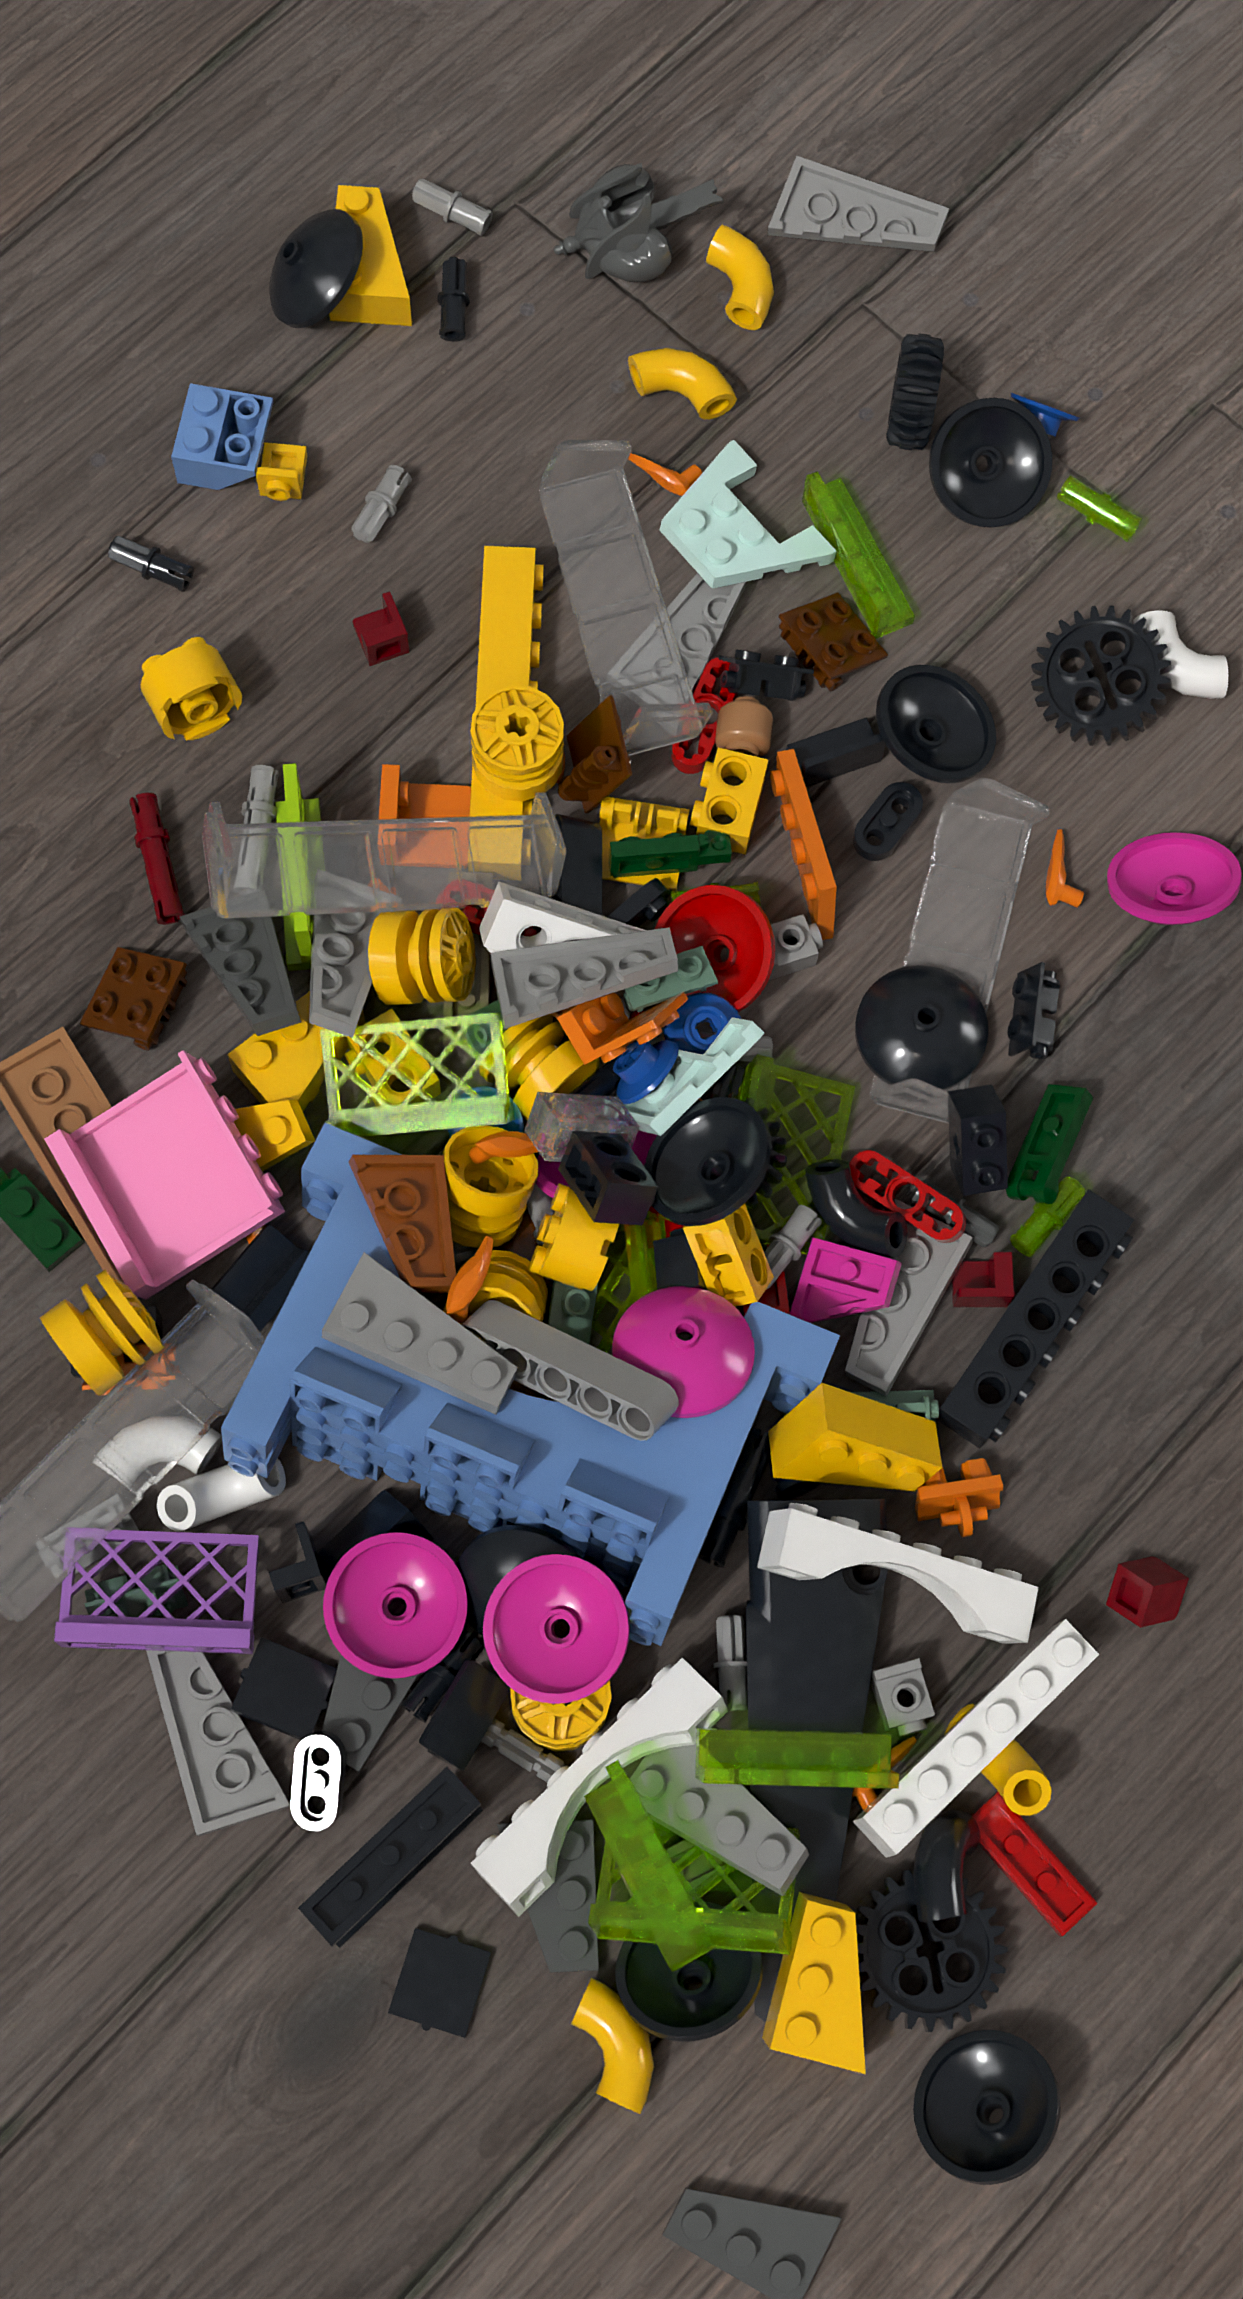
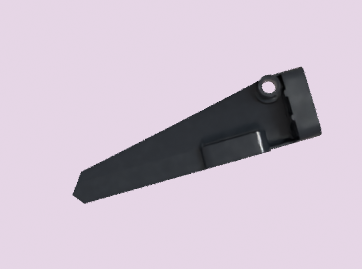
M886 1499L747 1501L749 1600H747L746 1631L750 1793L807 1848L809 1853L808 1858L784 1896L752 1879L753 1933L759 1944L763 1960V1977L758 1995L754 2001L755 2014L765 2023L799 1892L836 1901L885 1581L888 1572L887 1568L880 1567L881 1572L878 1579L873 1583L866 1584L856 1579L853 1573V1566L840 1569L822 1579L800 1581L757 1568L770 1511L788 1509L790 1503H799L816 1508L818 1510L817 1517L831 1520L832 1516L855 1520L860 1523L858 1530L872 1534L873 1530L887 1531Z

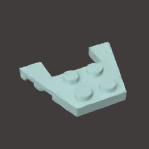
M735 440L730 441L665 515L661 521L660 532L712 589L761 579L763 573L782 569L785 573L799 571L801 566L818 562L819 566L832 563L837 551L813 525L786 541L778 543L729 490L753 477L757 468V464Z
M732 1017L703 1055L679 1050L677 1059L670 1072L653 1091L631 1104H622L617 1096L607 1114L618 1125L661 1136L762 1037L764 1032L753 1021ZM664 1028L658 1038L655 1037L648 1041L651 1045L665 1040Z

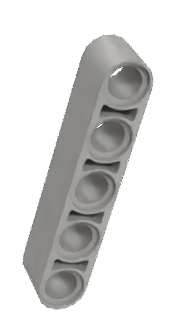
M495 1300L486 1301L461 1324L518 1367L514 1378L515 1381L633 1439L640 1441L650 1439L678 1408V1396L675 1390L664 1380Z

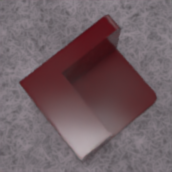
M390 591L382 594L383 609L353 619V627L369 667L409 653L408 633Z
M993 1252L989 1261H962L952 1279L953 1307H1008L1014 1298L1012 1252Z
M1153 1556L1118 1563L1106 1605L1140 1628L1171 1621L1177 1617L1189 1578Z

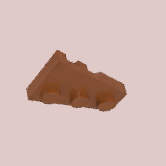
M352 1155L349 1165L400 1279L418 1293H449L451 1284L456 1276L444 1155Z

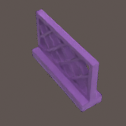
M67 1528L59 1622H56L54 1641L59 1646L68 1648L253 1654L259 1535ZM78 1540L99 1541L109 1553L88 1573L76 1561ZM106 1541L122 1543L113 1550ZM134 1542L147 1543L157 1556L135 1575L119 1555ZM154 1543H169V1545L161 1552ZM181 1544H194L205 1558L183 1577L167 1557ZM202 1545L218 1546L212 1552L208 1553ZM229 1546H248L247 1565L231 1578L216 1562L215 1558ZM115 1559L131 1579L109 1598L93 1578ZM163 1561L179 1581L157 1600L141 1580ZM211 1563L227 1583L205 1601L191 1586L189 1581ZM76 1568L83 1577L74 1584ZM246 1576L244 1593L237 1583ZM89 1582L105 1602L91 1615H71L73 1596ZM137 1584L153 1604L139 1617H126L115 1603ZM185 1586L201 1606L187 1619H175L163 1605ZM233 1588L244 1600L243 1621L222 1620L211 1606ZM110 1607H111L112 1610L118 1615V1616H101V1615H102L103 1613H105ZM158 1609H159V1610L164 1614V1616L166 1617V1618H149V1617H150L152 1614H154ZM207 1611L215 1620L198 1618Z

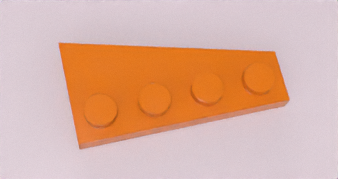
M794 749L777 752L776 770L770 771L773 794L775 797H781V819L785 831L789 830L792 856L795 865H798L812 924L816 923L822 940L832 939L834 937L837 886Z

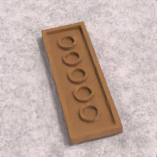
M61 1027L0 1062V1100L102 1270L107 1269L113 1277L125 1284L45 1141L46 1137L59 1129L71 1134L112 1108L64 1027Z

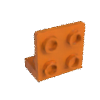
M382 764L377 837L380 866L465 870L467 868L471 788L461 785L409 783V781H402L400 765Z
M681 992L649 1010L628 1019L620 997L616 993H611L569 1007L557 1017V1020L584 1065L601 1057L604 1063H607L623 1054L627 1050L626 1046L636 1040L639 1045H642L661 1034L663 1027L680 1017L677 1009L688 998L684 992Z

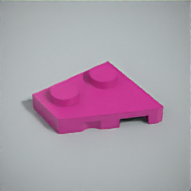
M813 1237L789 1315L809 1323L888 1308L902 1263L894 1259Z

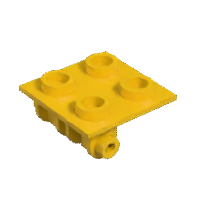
M606 797L602 800L599 824L602 827V879L644 886L652 879L658 878L669 890L676 891L679 873L619 878L610 876V842L619 841L622 838L631 836L651 839L662 838L671 833L686 835L689 809Z

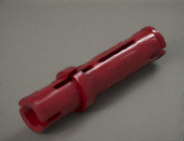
M150 792L137 794L136 798L131 797L129 800L137 831L134 840L136 847L141 849L150 892L154 902L156 920L158 924L162 925L177 923L180 920V916L185 914L180 902L173 865L169 855L167 844L170 841L168 829H164L161 821L157 795Z

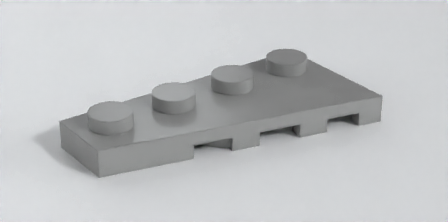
M796 156L768 226V235L934 252L947 220L949 208Z
M697 573L609 672L607 683L674 732L695 691L704 668L709 662L745 589L746 582L712 589Z
M317 870L313 893L309 1023L353 1038L372 985L368 945L374 919L381 912L398 911L401 902L400 898Z
M670 927L491 953L492 970L504 1029L678 971V958Z
M895 1199V1203L899 1208H912L911 1206ZM924 1213L916 1217V1220L920 1222ZM933 1218L938 1224L936 1232H940L943 1228H948L949 1230L953 1228ZM906 1221L908 1236L904 1251L899 1257L890 1258L902 1263L888 1308L863 1312L860 1315L845 1369L847 1377L887 1397L973 1244V1237L963 1233L954 1242L941 1243Z
M365 1252L362 1254L322 1329L323 1339L497 1415L517 1373L518 1367Z
M146 1650L196 1836L199 1837L289 1808L290 1803L241 1717L230 1711L233 1703L204 1653Z
M698 1742L694 1745L668 1748L646 1755L619 1795L624 1804L784 1896L809 1856L807 1848Z

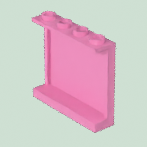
M184 1050L178 1053L182 1063L76 1131L69 1134L59 1129L45 1138L48 1147L125 1285H128L137 1297L145 1300L285 1212L278 1198L283 1196L279 1184L269 1172L263 1174L256 1159L261 1157L257 1146L248 1134H240L234 1123L239 1118L235 1108L225 1095L219 1097L212 1083L217 1078L212 1068L203 1057L196 1059Z

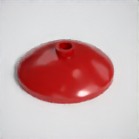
M705 885L693 888L670 903L660 916L655 929L670 927L676 954L703 946L718 980V984L706 987V991L700 992V990L686 994V996L694 993H712L725 998L738 1012L747 1008L764 990L774 966L775 939L765 912L750 896L737 889L721 885ZM727 947L729 957L723 962L720 953L723 948Z

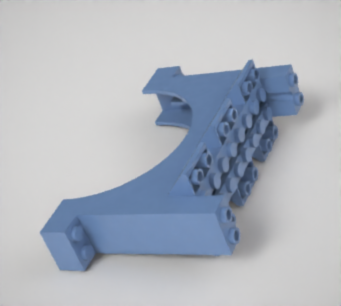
M324 1123L301 1168L302 1207L306 1208L312 1216L326 1222L221 1426L224 1460L229 1462L230 1468L242 1475L253 1477L256 1473L268 1478L292 1430V1445L296 1446L297 1451L304 1457L319 1462L323 1458L340 1465L339 1468L345 1474L360 1480L369 1477L377 1481L382 1469L387 1476L394 1480L405 1483L413 1480L421 1484L420 1499L425 1501V1505L430 1510L444 1516H450L453 1513L468 1519L469 1525L484 1533L496 1527L510 1525V1522L514 1523V1525L531 1526L545 1530L569 1544L583 1560L594 1564L604 1571L618 1589L630 1588L624 1603L628 1610L630 1622L629 1639L646 1646L651 1645L652 1642L661 1646L763 1400L772 1402V1405L777 1410L788 1414L821 1384L840 1335L763 1303H751L744 1318L750 1327L754 1339L755 1357L751 1376L742 1392L731 1403L714 1413L694 1418L670 1417L650 1439L644 1441L633 1439L560 1402L528 1396L509 1389L497 1415L322 1338V1329L364 1252L400 1279L349 1165V1160L352 1155H402Z

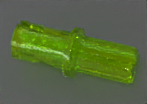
M1068 1176L1064 1177L1058 1184L1059 1193L1053 1204L1037 1202L1034 1204L1032 1215L1010 1237V1242L1018 1251L1027 1257H1032L1035 1254L1034 1252L1054 1229L1060 1230L1064 1226L1062 1220L1086 1193L1085 1188L1077 1179Z

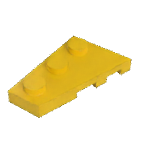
M283 1100L235 1109L239 1118L234 1123L240 1134H248L257 1146L261 1157L256 1159L262 1172L315 1142L298 1100Z

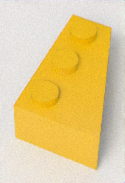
M338 185L336 209L345 211L359 223L363 236V250L355 278L345 296L329 313L330 321L412 326L410 297L380 189L375 187Z
M310 991L296 1001L301 1023L260 1036L254 1033L227 1054L233 1072L260 1104L283 1100H298L302 1111H304L309 1102H312L318 1094L319 1087L331 1069L337 1066L348 1049L346 1035L309 1023ZM363 1010L356 1029L365 1024Z
M825 1383L817 1386L768 1431L773 1478L915 1491L917 1487H920L942 1469L935 1421Z
M799 1892L762 2038L771 2050L866 2074L855 1912L846 1904Z

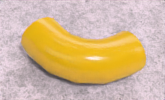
M722 224L711 241L706 263L727 274L732 282L733 291L725 307L729 319L744 329L757 330L762 326L768 314L774 294L770 265L755 243L736 230Z
M662 348L639 352L628 357L630 374L635 388L641 396L664 390L678 392L690 400L700 418L707 420L724 415L731 410L737 401L731 385L718 368L692 352Z
M969 1704L962 1708L949 1723L945 1734L975 1705ZM1015 1739L981 1771L998 1790L1010 1810L1018 1815L1031 1816L1046 1808L1051 1799L1052 1790L1048 1778L1034 1759Z
M591 1978L571 2025L584 2030L595 2038L603 2051L605 2065L596 2094L641 2114L647 2101L654 2069L649 2032L641 2028L629 2016L618 1993L606 1984Z

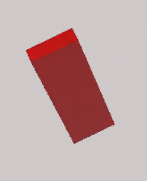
M996 1792L971 1815L976 1820L980 1830V1847L1060 1937L1064 1936L1098 1904L1022 1817L1010 1810L999 1792Z

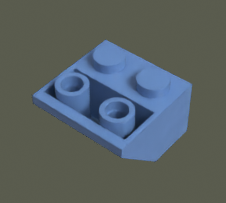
M190 383L171 456L177 483L220 490L256 476L273 406V398Z

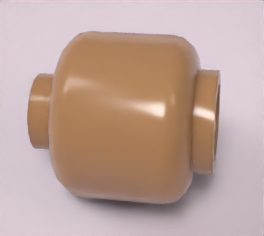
M748 696L739 697L735 701L725 704L721 707L717 716L715 736L717 748L756 757H762L767 754L772 741L773 716L771 711L757 699Z

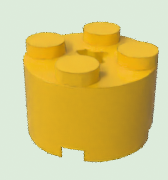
M202 637L190 638L182 646L164 655L151 656L142 665L144 675L140 684L141 692L168 738L175 739L173 734H183L185 740L205 737L222 728L230 720L227 713L234 705L238 710L242 703V693L218 650L207 644Z
M559 1183L550 1207L555 1213L554 1215L545 1213L541 1221L536 1240L542 1241L544 1244L543 1247L537 1245L530 1262L529 1272L592 1292L608 1260V1257L605 1255L610 1241L614 1242L619 1224L593 1222L570 1186Z

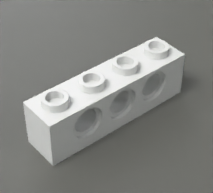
M498 882L479 927L483 946L490 953L563 943L571 940H584L647 931L502 882ZM530 926L541 928L540 932L534 936L526 937L521 935ZM623 989L614 993L623 997L625 991Z

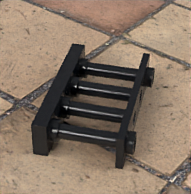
M448 1767L444 1768L302 1903L298 1909L332 1947L336 1944L341 1948L483 1812V1809L480 1807L481 1803Z

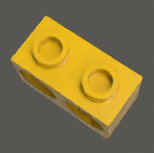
M723 748L717 749L714 763L706 761L700 783V787L707 788L704 801H695L690 825L697 827L696 835L704 834L707 830L729 834L732 852L746 855L766 777L768 759ZM727 776H735L743 783L732 786L726 784L722 779ZM722 814L730 817L733 822L721 825L712 818Z
M392 1008L357 1028L353 1038L346 1036L349 1051L344 1055L354 1073L358 1077L365 1074L373 1087L368 1089V1092L381 1113L388 1109L394 1120L397 1121L441 1094L439 1078ZM376 1042H383L390 1047L381 1056H373L367 1053L368 1047ZM398 1078H407L414 1083L406 1092H396L390 1088L392 1082Z
M745 1203L732 1214L716 1222L701 1226H684V1233L707 1290L725 1298L735 1307L758 1302L774 1276Z

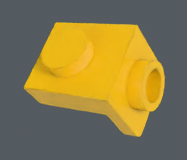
M264 442L261 467H258L256 472L260 496H267L277 501H284L289 498L302 499L307 462L306 446Z

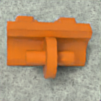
M984 1458L967 1460L965 1463H962L960 1468L961 1481L947 1483L942 1467L924 1484L917 1487L915 1503L917 1520L939 1518L941 1527L957 1525L961 1537L972 1536L973 1522L988 1520L987 1510L1000 1508V1491H1003L1000 1474L992 1475Z

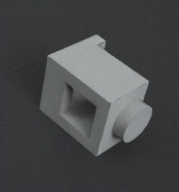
M804 914L771 924L775 939V960L769 980L816 966L819 955L818 949L823 948L821 933L816 923L808 925ZM796 937L798 943L788 945L784 941Z
M919 1658L871 1673L870 1683L885 1732L898 1729L900 1737L927 1729L925 1720L935 1716ZM900 1690H908L912 1693L914 1697L912 1706L903 1707L899 1704L897 1694Z

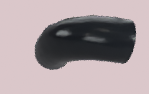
M829 1159L815 1162L806 1167L807 1185L815 1209L832 1233L857 1250L889 1258H896L902 1254L908 1236L904 1216L898 1212L876 1209L865 1202L855 1188L848 1161Z
M953 1809L941 1813L923 1829L915 1853L914 1864L916 1907L918 1918L921 1922L947 1919L968 1913L963 1883L964 1859L977 1849L980 1841V1830L976 1820L963 1810Z

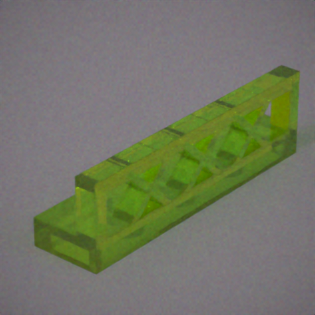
M818 471L806 475L802 503L816 529L837 551L834 563L873 636L877 639L913 624L915 615L842 479L839 478L824 484Z
M697 1728L695 1778L703 1783L899 1789V1773L891 1770V1735L887 1733Z
M619 1760L605 1767L612 1781L584 1797L668 1967L674 1972L715 1949L716 1945L631 1778Z

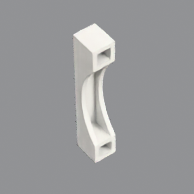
M790 1503L788 1509L769 1512L757 1568L799 1581L822 1579L840 1569L860 1564L891 1569L912 1578L932 1592L952 1613L964 1632L1003 1644L1028 1643L1038 1587L1021 1582L1022 1574L998 1568L994 1569L993 1573L981 1569L982 1562L970 1557L954 1556L952 1560L941 1556V1548L925 1543H914L913 1547L900 1543L901 1536L893 1532L884 1530H873L872 1534L858 1530L860 1523L852 1519L832 1516L831 1520L817 1517L818 1510L804 1504Z
M1066 1619L1052 1626L953 1728L888 1786L853 1822L886 1858L897 1855L1099 1655L1097 1651Z
M683 1658L674 1666L670 1664L662 1668L652 1680V1687L640 1699L633 1698L627 1702L617 1715L618 1720L605 1733L598 1732L593 1735L582 1749L583 1754L570 1767L563 1766L558 1769L547 1783L548 1788L535 1801L528 1800L523 1803L513 1814L512 1823L499 1836L494 1834L487 1838L477 1849V1857L471 1862V1865L518 1917L554 1883L558 1857L566 1833L580 1808L602 1783L621 1768L643 1756L668 1748L694 1745L728 1712L723 1697Z

